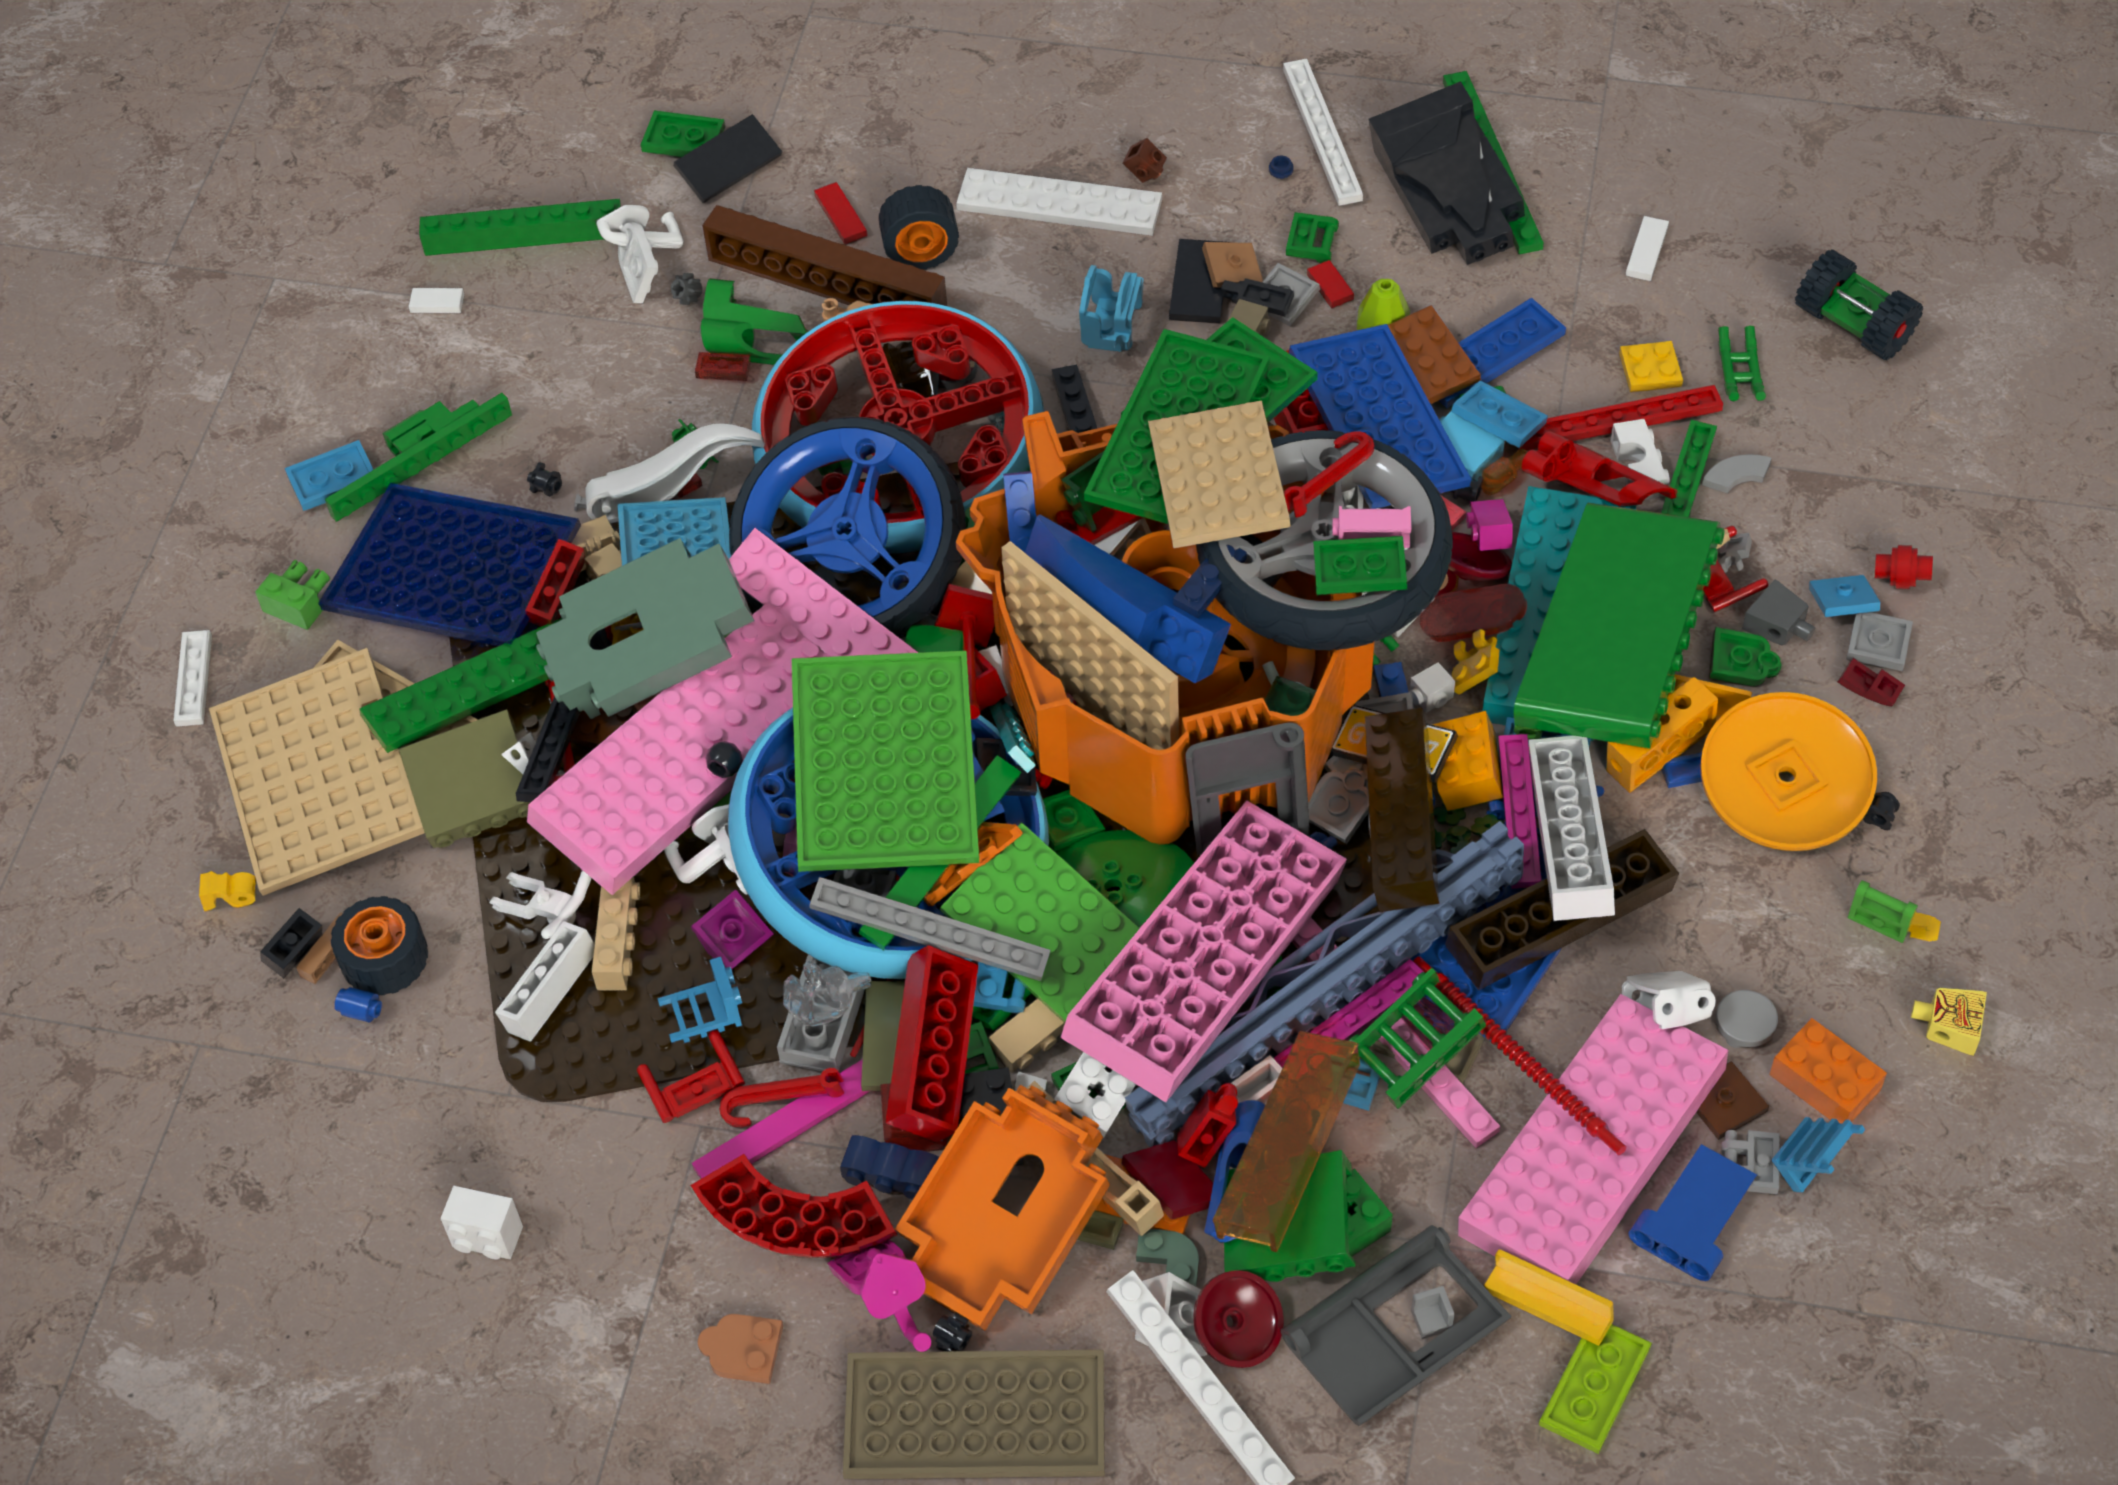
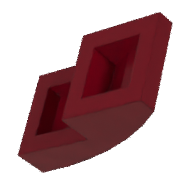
M1855 658L1848 663L1837 681L1840 685L1866 699L1890 707L1894 705L1905 687V684L1883 669L1876 674Z

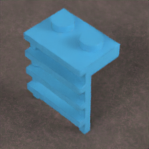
M721 957L710 960L715 981L657 998L660 1006L672 1004L680 1031L669 1034L671 1043L682 1039L684 1043L690 1042L689 1037L701 1034L703 1038L707 1036L706 1032L717 1028L719 1032L725 1031L724 1026L734 1023L736 1027L742 1026L737 1005L742 1004L741 996L737 986L731 987L732 984H735L731 967H724ZM706 993L715 1019L705 1024L695 999L696 995ZM689 998L698 1025L686 1029L677 1002Z
M1805 1117L1773 1157L1772 1162L1793 1192H1803L1817 1173L1831 1174L1835 1170L1832 1165H1829L1853 1133L1862 1134L1865 1128L1863 1125H1855L1851 1120L1846 1119L1840 1124L1837 1119H1831L1829 1123H1826L1823 1118H1818L1816 1122H1813L1810 1117Z

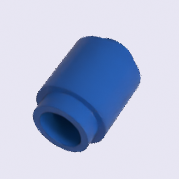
M349 987L347 989H340L336 996L335 1010L340 1012L342 1016L370 1023L381 1013L382 1002L379 1001V996L376 993Z

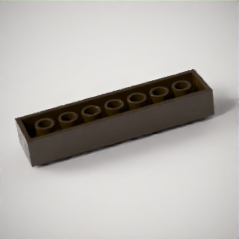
M1415 708L1365 716L1372 879L1379 912L1440 904L1429 736L1423 709Z
M1643 829L1607 847L1614 887L1615 915L1554 921L1548 880L1546 878L1451 926L1445 946L1479 991L1671 892L1679 872L1646 829Z

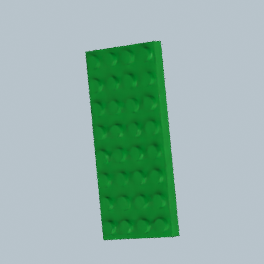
M1163 329L1084 492V501L1169 524L1148 421L1253 402L1270 365V356Z

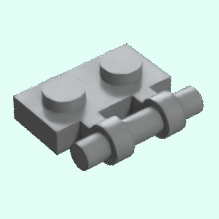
M1727 1130L1725 1132V1141L1722 1142V1154L1737 1163V1155H1746V1166H1740L1757 1174L1747 1191L1778 1194L1779 1170L1772 1162V1159L1780 1150V1133L1748 1130L1746 1141L1737 1140V1131Z

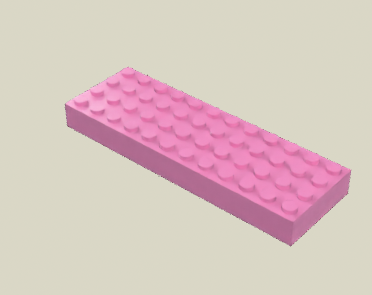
M768 602L752 615L754 618L753 622L734 630L725 638L732 655L731 658L663 690L528 804L527 823L611 895L618 891L732 790L737 773L726 778L714 775L707 768L705 758L708 749L717 742L727 741L739 748L744 760L755 741L769 725L786 711L793 708L791 658L830 657L816 644L797 631L785 616Z
M1246 801L1068 1014L1061 1038L1159 1099L1167 1102L1337 884L1347 859Z

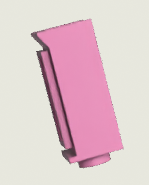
M1339 506L1338 518L1332 519V536H1338V540L1403 536L1404 548H1410L1411 506L1402 510L1342 509V506Z

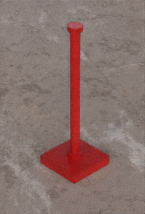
M949 584L934 626L963 631V651H967L970 716L972 720L980 715V706L977 704L975 645L983 647L988 645L995 625L993 596L989 593Z

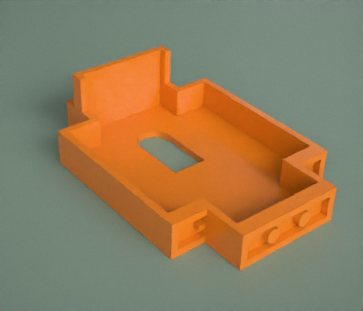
M1019 1085L1016 1091L1008 1088L1002 1097L1007 1106L1001 1116H999L1001 1111L993 1105L985 1102L982 1106L975 1101L973 1102L894 1229L901 1237L919 1247L912 1260L918 1265L925 1280L926 1287L923 1294L950 1311L957 1312L967 1318L968 1322L983 1331H986L1004 1299L1032 1315L1110 1186L1107 1178L1104 1177L1106 1175L1104 1170L1092 1163L1088 1167L1086 1166L1103 1139L1100 1130H1098L1099 1124L1086 1116H1083L1082 1119L1077 1118L1071 1114L1073 1110L1060 1101H1057L1055 1104L1045 1099L1047 1095L1043 1091L1032 1085L1029 1089ZM1026 1155L1037 1156L1043 1161L1044 1173L1019 1215L1015 1216L993 1203L1017 1161Z

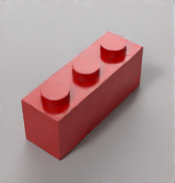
M558 539L525 610L528 622L542 627L547 624H553L554 621L560 618L559 609L563 607L559 596L573 590L585 564L584 548Z

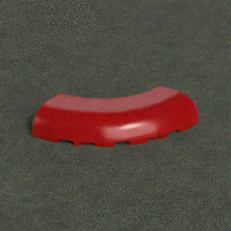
M742 1154L690 1185L706 1209L728 1230L754 1245L783 1255L801 1258L844 1256L880 1245L898 1235L867 1180L852 1188L828 1193V1196H811L810 1194L798 1193L775 1186L755 1169L745 1154Z

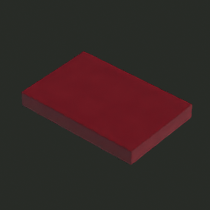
M1175 1140L1123 1155L1121 1164L1136 1181H1139L1160 1201L1162 1210L1171 1220L1209 1209L1213 1182L1196 1163L1178 1156V1143Z

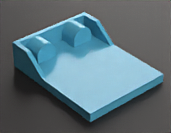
M725 497L618 504L622 566L681 538L691 556L720 544L727 557H731Z

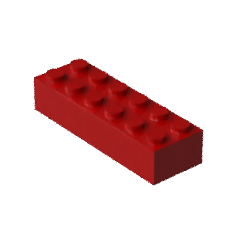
M930 945L913 953L908 960L885 1123L938 1142L953 1135L958 1128L979 965Z

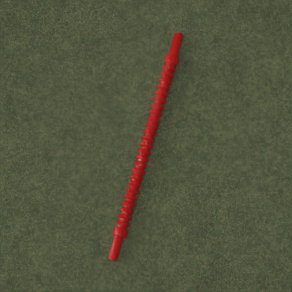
M1421 957L1413 960L1425 973L1432 968ZM1437 973L1440 982L1435 987L1462 1013L1469 1014L1475 1008L1483 1016L1486 1027L1480 1033L1485 1034L1486 1039L1491 1040L1493 1045H1497L1498 1050H1503V1054L1509 1056L1510 1061H1515L1517 1067L1521 1066V1071L1526 1072L1527 1077L1532 1078L1534 1083H1538L1539 1088H1544V1092L1550 1094L1552 1100L1557 1099L1556 1103L1562 1105V1109L1568 1111L1570 1116H1575L1574 1120L1576 1122L1581 1121L1580 1125L1586 1128V1131L1592 1137L1600 1138L1618 1156L1625 1152L1626 1145L1606 1128L1605 1121L1600 1117H1596L1595 1112H1590V1108L1584 1106L1583 1101H1577L1578 1097L1572 1095L1570 1089H1566L1564 1084H1560L1559 1079L1554 1078L1552 1073H1548L1547 1068L1542 1067L1540 1062H1536L1534 1056L1530 1057V1053L1524 1051L1523 1046H1518V1042L1512 1040L1511 1035H1506V1031L1501 1029L1499 1024H1495L1493 1019H1489L1488 1014H1483V1010L1478 1008L1476 1003H1472L1471 998H1466L1464 992L1460 993V988L1455 987L1453 982H1449V978L1446 975Z

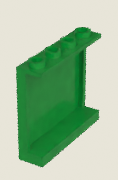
M1342 1150L1279 1161L1268 1203L1253 1210L1250 1224L1240 1236L1229 1242H1224V1272L1235 1270L1247 1271L1261 1277L1265 1281L1279 1282L1287 1277H1310L1318 1272H1341L1345 1268L1356 1266L1354 1259L1349 1254L1346 1176L1352 1175V1165ZM1252 1166L1229 1169L1223 1201L1224 1214L1231 1215L1237 1213L1245 1206Z

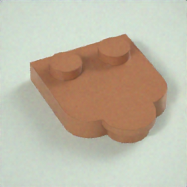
M729 1314L724 1316L717 1326L708 1327L700 1333L698 1347L703 1355L710 1357L711 1368L716 1375L723 1378L770 1384L783 1330V1322L776 1319Z

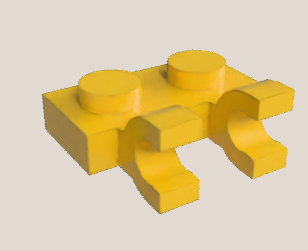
M1482 629L1473 633V643L1476 649L1473 648L1466 652V643L1462 640L1454 645V655L1459 664L1453 667L1452 678L1455 680L1454 692L1458 695L1498 672L1500 650L1496 648L1497 638L1491 637L1485 640V631Z

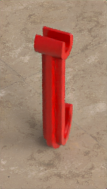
M1356 431L1346 433L1334 440V447L1337 449L1352 442L1359 444L1302 487L1291 486L1284 491L1288 512L1294 508L1296 518L1305 515L1307 504L1373 454V439L1365 432Z
M827 1068L821 1075L739 1086L731 1089L724 1095L720 1103V1114L724 1121L732 1127H749L752 1124L750 1118L733 1117L731 1115L735 1107L825 1093L830 1097L837 1098L844 1094L839 1084L844 1082V1079L837 1069Z

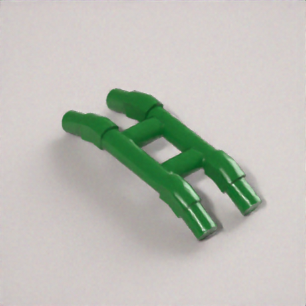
M1755 326L1744 327L1745 352H1731L1729 327H1719L1718 345L1726 395L1730 401H1737L1739 393L1736 383L1751 382L1753 395H1755L1758 401H1763L1766 398V393L1760 374ZM1748 362L1749 372L1733 371L1732 363Z

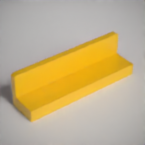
M1498 1249L1495 1254L1496 1266L1484 1285L1492 1296L1591 1343L1600 1345L1614 1321L1612 1301Z

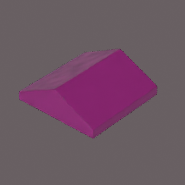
M734 890L691 926L706 952L713 958L721 957L724 967H731V970L773 935L772 931L737 890Z

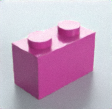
M1504 500L1471 502V512L1466 513L1467 528H1471L1472 541L1477 542L1479 550L1512 548L1513 523Z

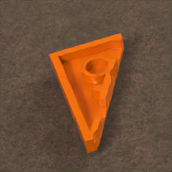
M983 822L978 829L979 863L951 864L923 900L928 906L935 905L969 878L978 867L985 865L1019 838L1023 832L1016 824Z

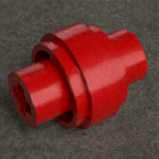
M1898 545V548L1892 547V554H1876L1875 578L1890 579V586H1896L1895 589L1916 587V580L1932 581L1933 556L1917 555L1918 548H1912V545Z

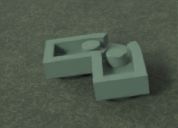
M1149 1229L1142 1237L1138 1236L1136 1262L1166 1264V1273L1170 1272L1197 1287L1199 1255L1194 1243L1188 1237L1179 1232Z

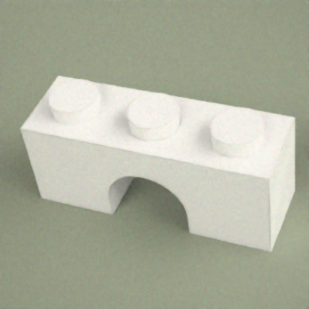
M1645 419L1613 424L1611 444L1617 460H1634L1637 463L1628 464L1629 468L1669 485L1668 470L1662 467L1661 452L1655 448L1653 431L1651 428L1648 429ZM1628 478L1625 480L1626 485L1634 482ZM1654 493L1646 499L1664 497V495Z

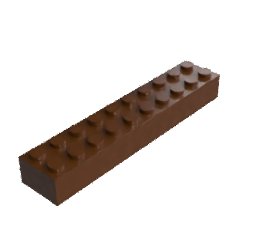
M719 205L715 206L702 225L708 260L827 299L834 298L846 305H851L856 301L869 304L919 301L947 306L945 276L919 269L912 265L903 264L890 258H884Z

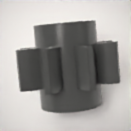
M683 273V276L676 275V279L671 284L673 299H680L681 305H690V302H698L697 298L702 294L701 280L693 279V273Z

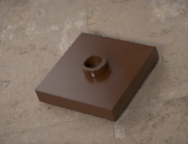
M1730 1061L1726 1064V1070L1696 1113L1719 1140L1725 1137L1727 1130H1737L1768 1112L1769 1105L1735 1064Z

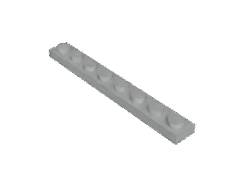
M819 877L810 902L811 909L924 945H930L937 949L1038 981L1042 979L1051 951Z

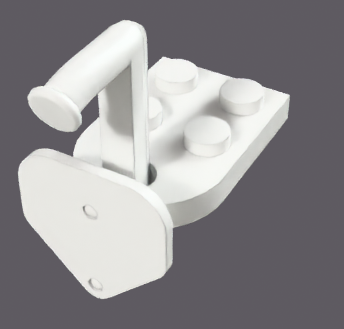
M624 205L600 218L596 223L601 236L606 241L618 245L620 267L633 303L644 302L646 294L650 292L652 279L658 272V262L653 257L652 247L677 249L683 245V237L672 212L665 213L661 218V222L666 225L668 232L644 231L649 219V212L646 207L639 205Z
M729 804L712 808L694 822L692 826L693 833L710 845L688 862L684 863L677 849L679 847L678 842L673 841L664 849L670 865L681 882H693L723 859L726 866L733 873H736L738 877L736 883L744 894H748L738 875L731 853L728 830Z

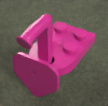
M888 1240L861 1252L838 1256L827 1263L834 1276L852 1293L861 1296L868 1312L873 1317L884 1319L894 1315L902 1334L913 1344L917 1351L925 1352L930 1348L932 1342L930 1336L926 1333H921L917 1329L907 1309L908 1305L923 1295L926 1287L924 1277L918 1265L913 1260L906 1259L903 1251L894 1242Z

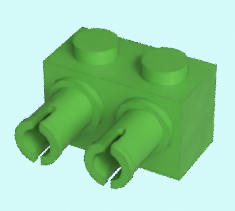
M293 560L282 576L270 572L255 593L263 612L308 630L323 611L318 594L326 583L330 581L329 575L324 571L320 573V569H316L306 584L300 585L298 581L308 569L302 562Z

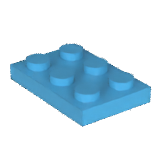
M1482 381L1476 383L1453 403L1451 411L1462 419L1483 428L1486 432L1492 433L1519 448L1546 424L1548 415Z
M360 440L284 468L303 511L326 503L325 499L374 470Z

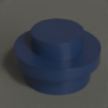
M1276 156L1269 164V173L1275 178H1287L1294 171L1293 163L1287 156Z

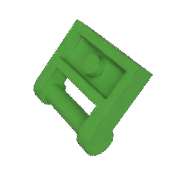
M1861 880L1855 892L1848 919L1903 943L1918 905L1910 901L1908 904L1870 887V883Z

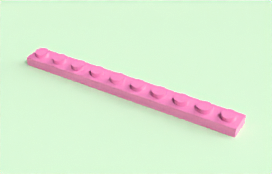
M1310 917L1291 942L1298 949L1323 930ZM1324 945L1305 959L1308 962L1318 960ZM1402 1017L1391 1027L1418 1055H1425L1431 1050ZM1381 1036L1378 1040L1389 1047L1395 1055V1059L1408 1071L1410 1063ZM1445 1065L1421 1087L1475 1148L1500 1132V1125Z

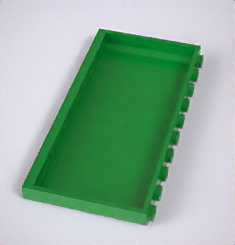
M1587 503L1514 704L1515 726L1650 749L1653 739L1658 738L1660 735L1661 715L1665 716L1668 710V693L1672 694L1675 689V672H1680L1682 668L1683 655L1681 654L1683 650L1688 649L1690 628L1694 629L1696 625V608L1701 607L1703 604V587L1709 585L1711 578L1710 566L1715 565L1717 561V545H1722L1725 529L1720 527V522Z

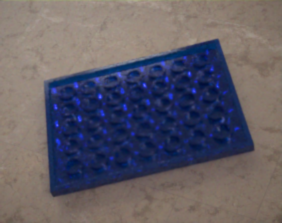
M390 483L318 604L323 611L494 646H500L504 643L511 645L515 638L521 636L530 619L525 610L558 539L572 543L581 527L579 518Z

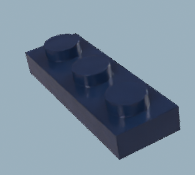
M1226 545L1231 557H1234L1240 563L1245 562L1247 559L1246 551L1240 548L1235 550L1231 545ZM1205 559L1173 598L1174 606L1196 618L1201 616L1221 589L1222 582L1218 579L1219 570L1215 565L1208 563L1209 559Z

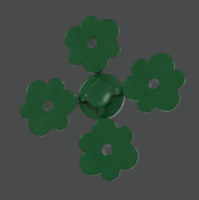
M1443 803L1442 807H1436L1433 810L1434 817L1437 818L1439 824H1447L1453 827L1449 828L1446 833L1437 832L1435 829L1436 849H1441L1442 843L1447 839L1448 844L1453 847L1450 853L1456 854L1470 843L1472 833L1480 835L1482 838V834L1496 823L1501 821L1504 824V822L1497 820L1495 815L1488 814L1483 818L1477 817L1470 830L1465 826H1458L1460 820L1466 818L1464 808L1447 811Z

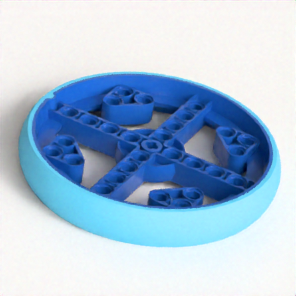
M791 708L771 723L758 737L748 751L735 778L729 803L728 830L731 853L738 875L756 908L769 924L803 952L835 968L858 975L905 979L909 958L913 953L927 945L895 935L883 951L866 938L855 936L853 933L859 932L863 925L811 909L810 901L799 891V889L818 881L819 877L825 878L840 870L798 872L797 851L780 859L777 855L772 829L779 834H787L793 831L796 825L795 783L790 780L795 779V763H793L795 761L793 708ZM981 715L971 720V729L976 738L1002 739L998 729ZM974 740V741L972 742V749H973V753H974V755H975V745H974L975 740ZM1006 751V761L1011 765H1019ZM1038 784L1035 796L1005 795L1000 801L1005 810L1003 812L1005 824H1016L1018 826L1022 822L1049 846L1048 821ZM765 790H771L775 794H768ZM779 814H787L789 818H784ZM910 866L887 867L877 869L888 871L895 870L898 876L901 878ZM789 872L794 877H787L783 873ZM948 893L933 906H928L923 900L918 907L919 909L947 917L940 910V907L953 893ZM950 953V954H952V955H955V956L960 957V958H962V959H965V960H967V961H970V962L973 961L972 959H968V958H965V957H962V956H959V955Z

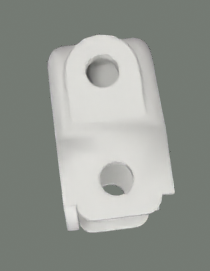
M1683 971L1627 976V981L1622 985V995L1632 999V993L1635 990L1640 991V997L1634 1001L1653 1010V1020L1659 1024L1660 1029L1684 1026L1711 1017L1716 1000L1711 992L1710 983Z

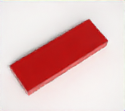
M837 182L814 190L815 198L844 244L867 236L865 226Z

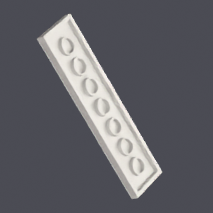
M967 168L956 206L957 210L1153 236L1162 202V193Z

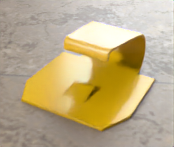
M1915 912L1909 932H1911L1910 937L1929 942L1938 940L1941 921L1930 915Z

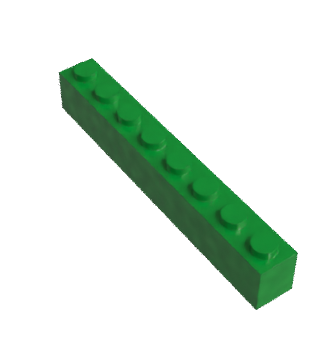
M620 199L423 216L420 217L419 236L425 256L605 240L601 236L596 223L600 218L622 206Z

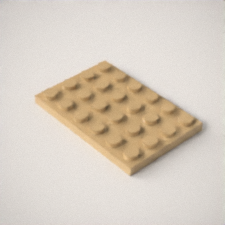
M1262 401L1148 421L1173 548L1291 527Z

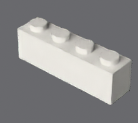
M565 921L562 922L495 1012L508 1033L530 1042L594 956L595 944L586 929Z

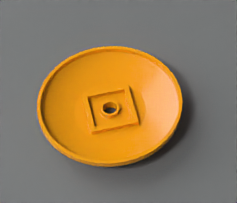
M1775 692L1761 694L1748 698L1730 708L1717 720L1710 730L1703 747L1700 762L1703 788L1709 803L1718 816L1731 829L1746 839L1762 846L1786 851L1820 848L1836 842L1849 834L1868 812L1877 786L1875 756L1868 739L1857 724L1835 706L1818 698L1799 693ZM1789 772L1794 776V780L1785 782L1780 779L1779 773Z

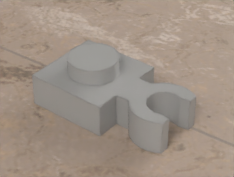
M1749 533L1737 534L1720 547V564L1725 573L1731 565H1736L1738 571L1743 569L1742 559L1749 558L1752 544Z

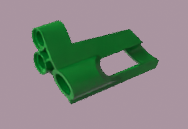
M708 279L703 303L704 318L701 321V337L710 358L775 365L783 354L760 352L754 349L755 329L788 332L796 341L809 332L798 315L736 304V299H734L735 281Z

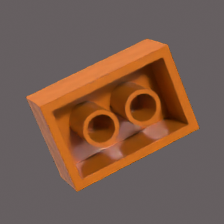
M1811 1018L1774 1057L1769 1075L1829 1120L1837 1119L1842 1124L1845 1119L1852 1122L1881 1091L1887 1072Z

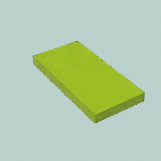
M1611 1324L1599 1346L1581 1338L1539 1421V1426L1599 1454L1652 1343Z

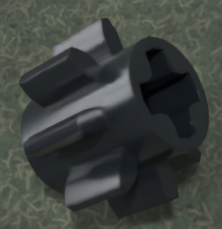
M955 1312L953 1317L943 1315L933 1330V1336L937 1338L935 1342L938 1343L936 1347L943 1352L952 1350L963 1351L972 1337V1331L968 1329L970 1325L967 1324L969 1320Z

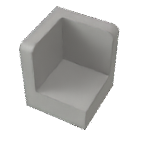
M1444 1286L1413 1295L1411 1312L1422 1339L1441 1334L1453 1326L1454 1311Z

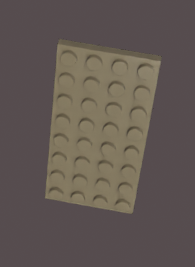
M1104 1350L848 1353L843 1453L844 1479L1105 1476Z

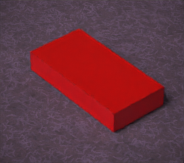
M1330 260L1307 269V276L1320 285L1319 292L1331 308L1354 300L1353 291Z

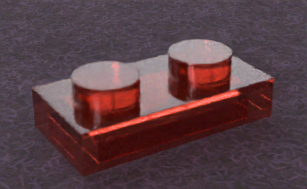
M699 352L695 376L697 379L747 381L751 364L750 355Z

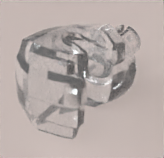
M808 961L803 964L806 977L804 987L801 986L800 980L793 974L784 981L783 1005L794 1018L804 1025L819 1026L830 1023L842 1016L852 1005L853 992L871 987V983H867L871 982V977L867 972H855L847 976L838 966L821 970L815 963Z

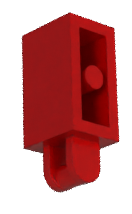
M1225 1083L1220 1086L1216 1093L1211 1090L1206 1091L1177 1133L1178 1156L1204 1168L1207 1166L1236 1124L1235 1109L1238 1106V1098L1235 1085Z

